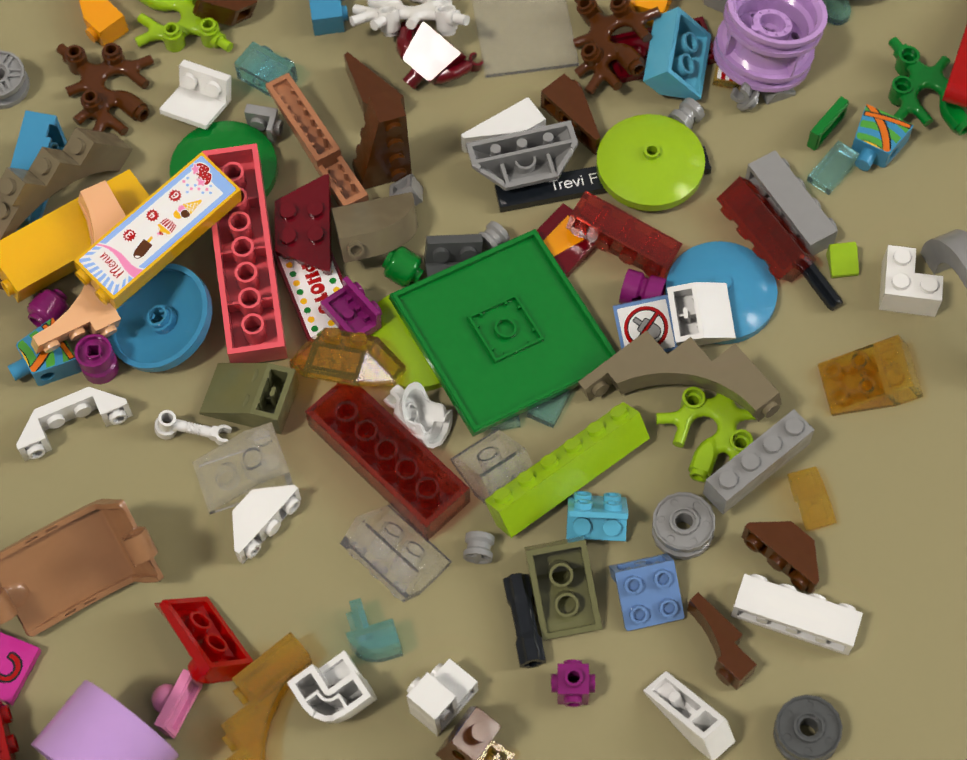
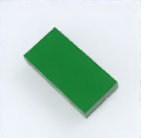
M841 96L810 131L807 147L814 151L815 149L817 150L845 118L849 105L847 99Z

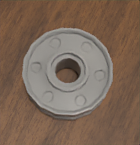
M0 50V109H7L19 104L26 97L30 88V82L20 58L11 52Z
M677 492L666 496L658 503L653 513L652 536L656 546L664 554L667 553L675 559L689 560L700 556L709 548L715 531V515L711 506L702 497L689 492ZM685 522L690 525V528L680 529L676 524Z

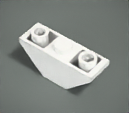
M286 485L252 489L233 509L234 551L239 562L244 564L248 558L252 559L260 551L263 541L268 536L272 537L279 530L281 521L288 514L292 515L298 509L301 500L298 487Z

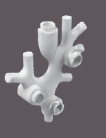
M367 0L369 7L355 4L352 8V12L355 15L349 17L350 24L353 27L370 22V27L373 30L380 29L386 37L397 36L401 29L400 20L404 19L407 20L406 27L408 29H414L420 21H436L437 31L440 32L441 36H452L456 33L455 30L459 24L467 26L470 22V17L461 14L452 5V0H409L423 3L417 6H405L401 0Z

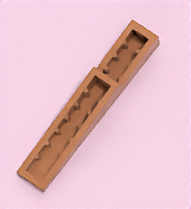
M286 73L266 83L267 91L320 177L324 174H329L331 194L338 206L369 201L367 192L342 157L339 146L290 74Z

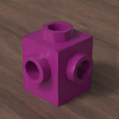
M575 659L566 660L564 664H558L557 674H551V693H557V704H564L567 707L588 705L589 693H595V674H589V664H582V661ZM569 680H574V681H578V682H576V683H571Z

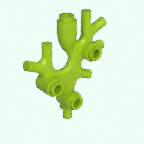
M138 0L151 9L157 11H177L181 15L177 23L169 22L161 25L144 13H141L137 18V22L148 28V31L134 38L138 47L159 40L164 41L168 51L180 52L186 45L185 37L194 34L200 36L202 44L207 48H222L226 52L232 50L233 43L227 40L226 35L220 31L216 20L194 15L193 9L196 0Z
M689 387L682 394L679 410L656 413V425L674 424L677 427V431L672 444L682 448L694 420L700 417H708L716 422V433L705 439L697 447L688 468L690 478L698 482H706V479L712 475L720 453H726L730 461L753 442L752 435L746 430H737V425L745 420L756 419L746 409H740L733 400L717 393L712 398H706L700 388Z

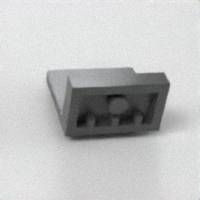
M482 234L426 236L424 262L427 277L482 253Z

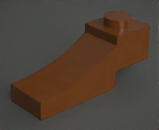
M696 593L689 600L687 611L701 625L713 646L717 657L714 667L717 671V677L725 685H732L737 690L753 675L757 664L738 647L743 634L700 593Z

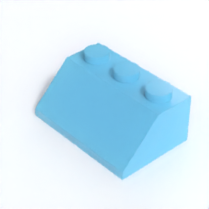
M676 7L662 13L661 17L653 21L652 38L649 44L643 82L660 95L699 100L702 97L711 34L680 7Z

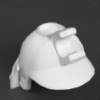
M412 382L405 390L401 386L396 385L383 400L388 407L394 408L393 415L397 429L401 433L412 437L424 447L433 449L442 445L450 433L453 419L452 410H446L442 403L431 401L425 388L419 382Z

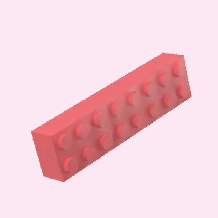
M257 143L202 151L241 189L242 201L212 226L227 355L230 363H259L286 359L288 356Z

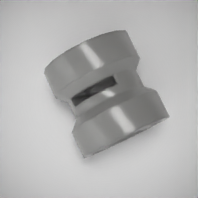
M686 98L679 104V109H674L667 117L683 123L691 130L694 123H698L704 118L705 113L697 101L692 98Z

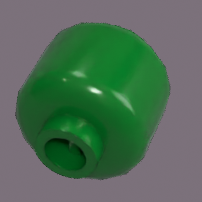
M404 246L389 252L381 266L384 268V276L403 288L407 287L411 282H418L424 272L420 268L422 258Z

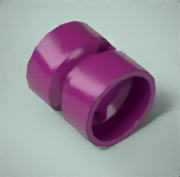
M628 269L622 285L619 304L664 295L667 279L654 275L645 278L643 272Z
M99 334L86 335L76 344L74 353L86 379L93 384L101 385L110 382L116 377L119 371V362L109 340Z

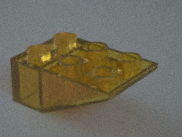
M899 334L818 364L832 416L894 407L923 397L909 347Z

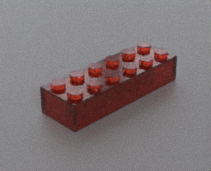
M346 375L305 411L309 427L427 540L470 502V488L351 376Z

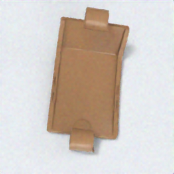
M99 499L1 550L0 625L17 616L26 634L33 637L88 605L133 582L152 583L160 581L164 577L154 559L158 550L147 528L137 526L124 500Z

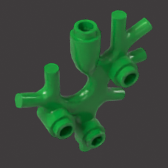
M893 37L888 44L894 50L893 56L897 59L895 70L900 75L893 79L888 94L890 102L895 106H900L893 116L904 120L908 114H913L924 126L930 125L933 119L918 101V93L923 89H932L940 96L939 109L945 123L953 133H958L960 136L966 134L967 113L960 106L942 101L949 80L943 75V72L950 64V59L942 56L934 66H927L919 60L920 53L915 47L902 44L897 37Z

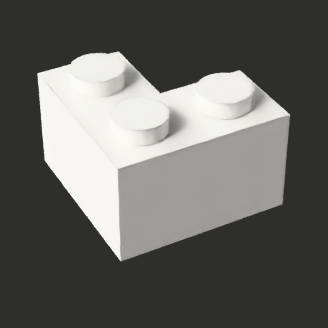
M888 245L882 260L879 310L935 317L942 302L943 276L915 273L916 248Z
M449 658L444 665L439 663L430 674L427 672L422 679L417 677L407 689L410 714L436 736H439L478 691V681Z

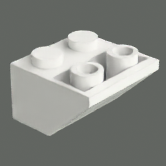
M693 282L667 287L677 346L690 337L698 346L736 339L727 283Z

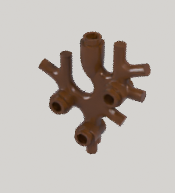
M574 0L577 4L578 13L584 22L590 26L587 34L573 39L577 49L583 47L581 57L584 61L574 71L579 78L589 71L594 72L592 79L584 89L590 95H593L604 81H607L612 89L617 91L622 87V83L608 67L610 62L617 60L625 71L633 76L641 75L645 71L646 66L645 60L633 47L611 41L613 32L620 27H630L644 43H647L651 40L652 35L645 28V24L648 21L661 17L658 7L644 12H637L630 0H611L610 9L612 14L605 16L596 0Z
M108 43L101 52L103 62L93 64L88 61L85 50L78 45L67 47L64 44H60L57 47L56 51L63 56V61L68 65L70 72L81 77L78 83L65 87L69 97L83 93L80 100L83 109L73 117L77 125L80 126L87 119L96 120L92 130L104 132L106 128L110 127L121 136H124L128 132V127L109 113L112 107H118L134 121L142 122L148 117L150 111L144 101L128 91L109 90L106 88L105 82L109 77L120 74L128 77L140 88L146 89L150 82L139 71L154 65L151 55L137 60H126L119 45Z

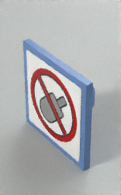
M668 294L612 306L621 349L646 330L665 352L672 351L678 347L675 342Z

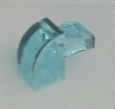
M361 598L349 601L351 612L346 613L351 631L346 633V637L353 653L362 660L373 663L385 662L403 656L393 618L369 626Z

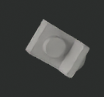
M246 104L244 114L247 124L259 131L266 130L271 144H275L277 135L281 136L283 131V120H280L278 109Z

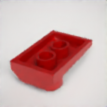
M208 597L162 600L161 603H154L191 656L192 660L188 664V670L192 679L196 682L211 684L232 681L248 672L255 663Z

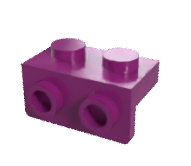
M346 276L342 279L343 287L322 300L320 305L321 309L355 346L382 328V311L375 301L372 300L370 302L358 282L353 283Z

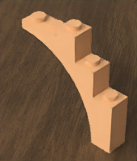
M106 180L80 191L78 203L86 218L91 245H93L126 215ZM89 283L87 286L84 285L74 303L58 320L32 336L31 346L36 354L42 351L50 353L59 348L61 342L69 338L71 341L83 337L86 334V330L89 331L90 335L99 334L107 338L117 332L121 318L110 303L105 305L99 300L95 294L97 290Z

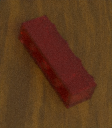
M739 176L717 198V201L722 206L720 211L727 219L735 221L738 225L736 228L737 232L745 240L749 239L754 245L752 248L753 252L760 259H765L770 264L768 269L776 279L793 282L816 261L814 256L750 180Z
M586 190L572 211L566 226L576 237L587 239L594 243L598 249L616 255L623 263L634 265L643 270L649 277L654 275L664 278L682 246V243Z

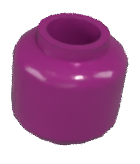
M56 288L53 291L49 289L40 290L27 306L28 319L36 327H40L51 318H54L55 321L58 320L69 309V305L66 302L67 296Z

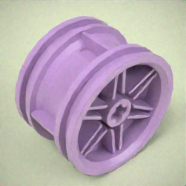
M727 0L723 13L724 20L718 27L714 40V59L721 71L739 85L746 82L752 90L761 92H781L792 89L804 81L809 73L814 60L815 47L821 40L827 24L828 13L823 0Z

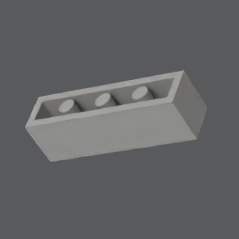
M775 150L748 164L745 180L761 201L765 200L769 203L809 257L827 249L830 244H834L838 232L835 222L825 215L819 201L814 197L812 198L807 192L804 182L793 174L785 158H781Z
M793 409L707 478L703 494L722 514L726 513L806 448L811 442L814 429Z

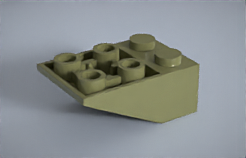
M218 363L199 413L200 415L282 435L299 387L296 369L271 363Z

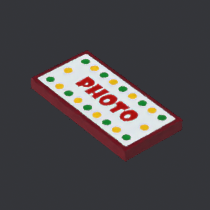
M274 250V258L309 346L343 335L344 333L321 309L320 305L322 300L343 287V277L333 253L332 275H326L314 267H305L298 264L295 260H287L277 256Z

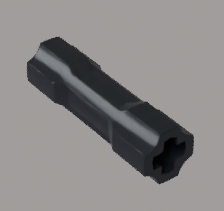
M522 573L511 574L503 578L507 603L511 607L517 636L515 645L520 668H535L545 664L546 658L542 638L539 636L536 627L529 575Z

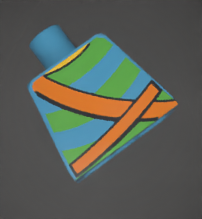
M867 104L850 151L853 155L858 156L855 165L863 171H868L872 164L881 168L886 167L906 145L914 125Z
M54 318L49 319L17 342L16 347L22 359L7 366L15 381L31 373L37 385L43 386L82 372L66 340L60 343L61 346L50 353L42 351L36 354L32 348V336L55 322Z

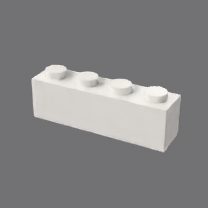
M744 574L731 617L849 655L854 646L863 613L856 611V608L849 604H835L826 601V598L819 594L811 593L807 595L798 592L791 585H777L768 582L765 577L758 574Z

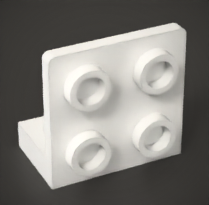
M183 60L179 64V87L160 107V114L202 129H207L231 102V75Z

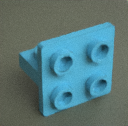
M576 491L574 495L568 497L566 539L583 536L587 540L626 541L628 519L626 497H621V494L614 492L604 493V496H592V493L587 491Z

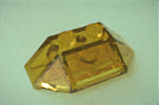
M338 328L322 329L301 346L289 361L290 367L296 369L304 377L352 386H378L385 383L387 386H395L406 371V366L378 337L361 332L342 331Z

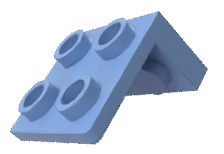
M667 553L609 566L611 578L617 585L624 627L627 631L681 620L685 617L675 563Z

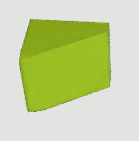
M856 242L830 244L826 256L831 278L859 276Z

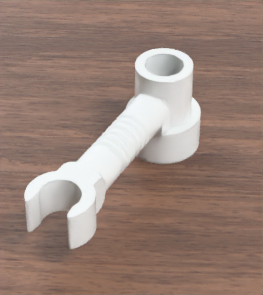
M164 410L156 419L154 430L156 435L164 440L173 438L177 431L207 437L220 446H227L229 440L219 437L218 434L221 432L230 434L232 428L228 425L211 427L193 422L190 423L176 419L172 411Z

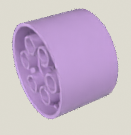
M87 680L82 682L31 743L47 760H176L179 757L175 749L151 727L112 696Z

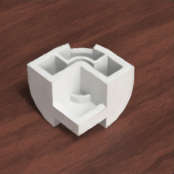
M342 651L320 668L311 664L287 682L305 711L313 718L324 723H340L348 720L377 700L370 684L362 676L346 651Z

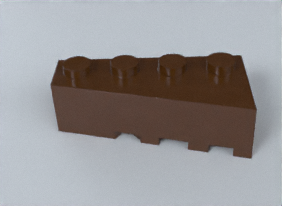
M397 89L370 96L364 117L365 126L361 128L360 132L361 142L356 147L357 157L353 159L352 163L355 175L364 189L397 182L405 176L412 174L406 114Z

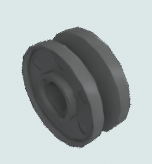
M802 695L793 697L783 704L774 723L773 737L776 748L787 760H828L835 752L842 736V723L839 713L829 702L818 696ZM803 725L810 726L814 729L815 735L805 736L799 727Z

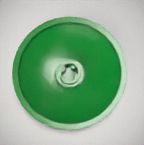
M218 121L213 122L207 129L197 128L181 140L174 150L170 161V178L202 151L257 143L265 197H267L276 183L278 163L274 147L261 131L241 122Z

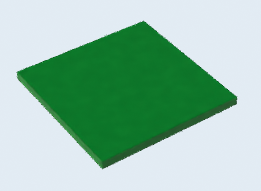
M536 229L393 292L389 297L473 437L579 386L578 382L616 354Z

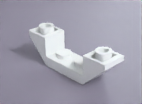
M86 387L43 405L32 412L16 446L25 461L38 459L46 452L52 450L45 433L46 430L59 428L65 422L76 417H85L96 409L99 410L106 427L121 424L127 418L133 416L126 399Z

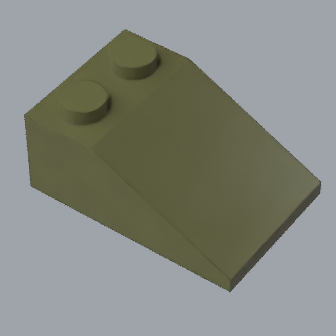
M580 536L524 547L542 640L601 630L602 624L585 538Z

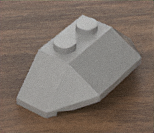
M571 120L466 143L472 168L505 191L559 179L578 146Z

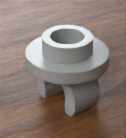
M744 82L740 91L736 87L732 89L730 97L733 101L737 102V108L740 111H749L758 104L760 92L752 90L750 85Z

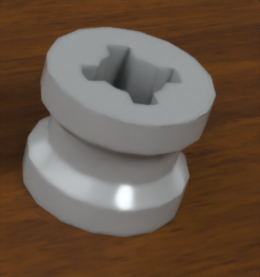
M495 221L487 224L484 232L478 233L482 234V250L484 252L510 240L507 231Z
M483 531L467 532L465 535L467 548L463 552V559L474 564L491 563L493 553L490 550L494 545L495 537Z

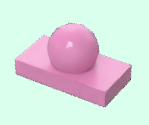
M182 670L175 686L172 684H162L153 691L151 697L154 709L160 713L154 725L164 735L173 739L177 736L203 686V683H198L192 679L188 670Z

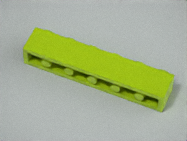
M625 402L620 403L601 418L590 423L580 433L565 441L556 450L545 455L532 467L521 472L508 484L497 489L484 500L496 526L509 537H514L650 439L640 412Z

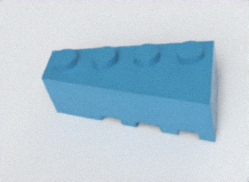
M25 111L10 168L29 170L42 147L63 150L67 140L57 116ZM48 199L32 212L16 231L41 218Z

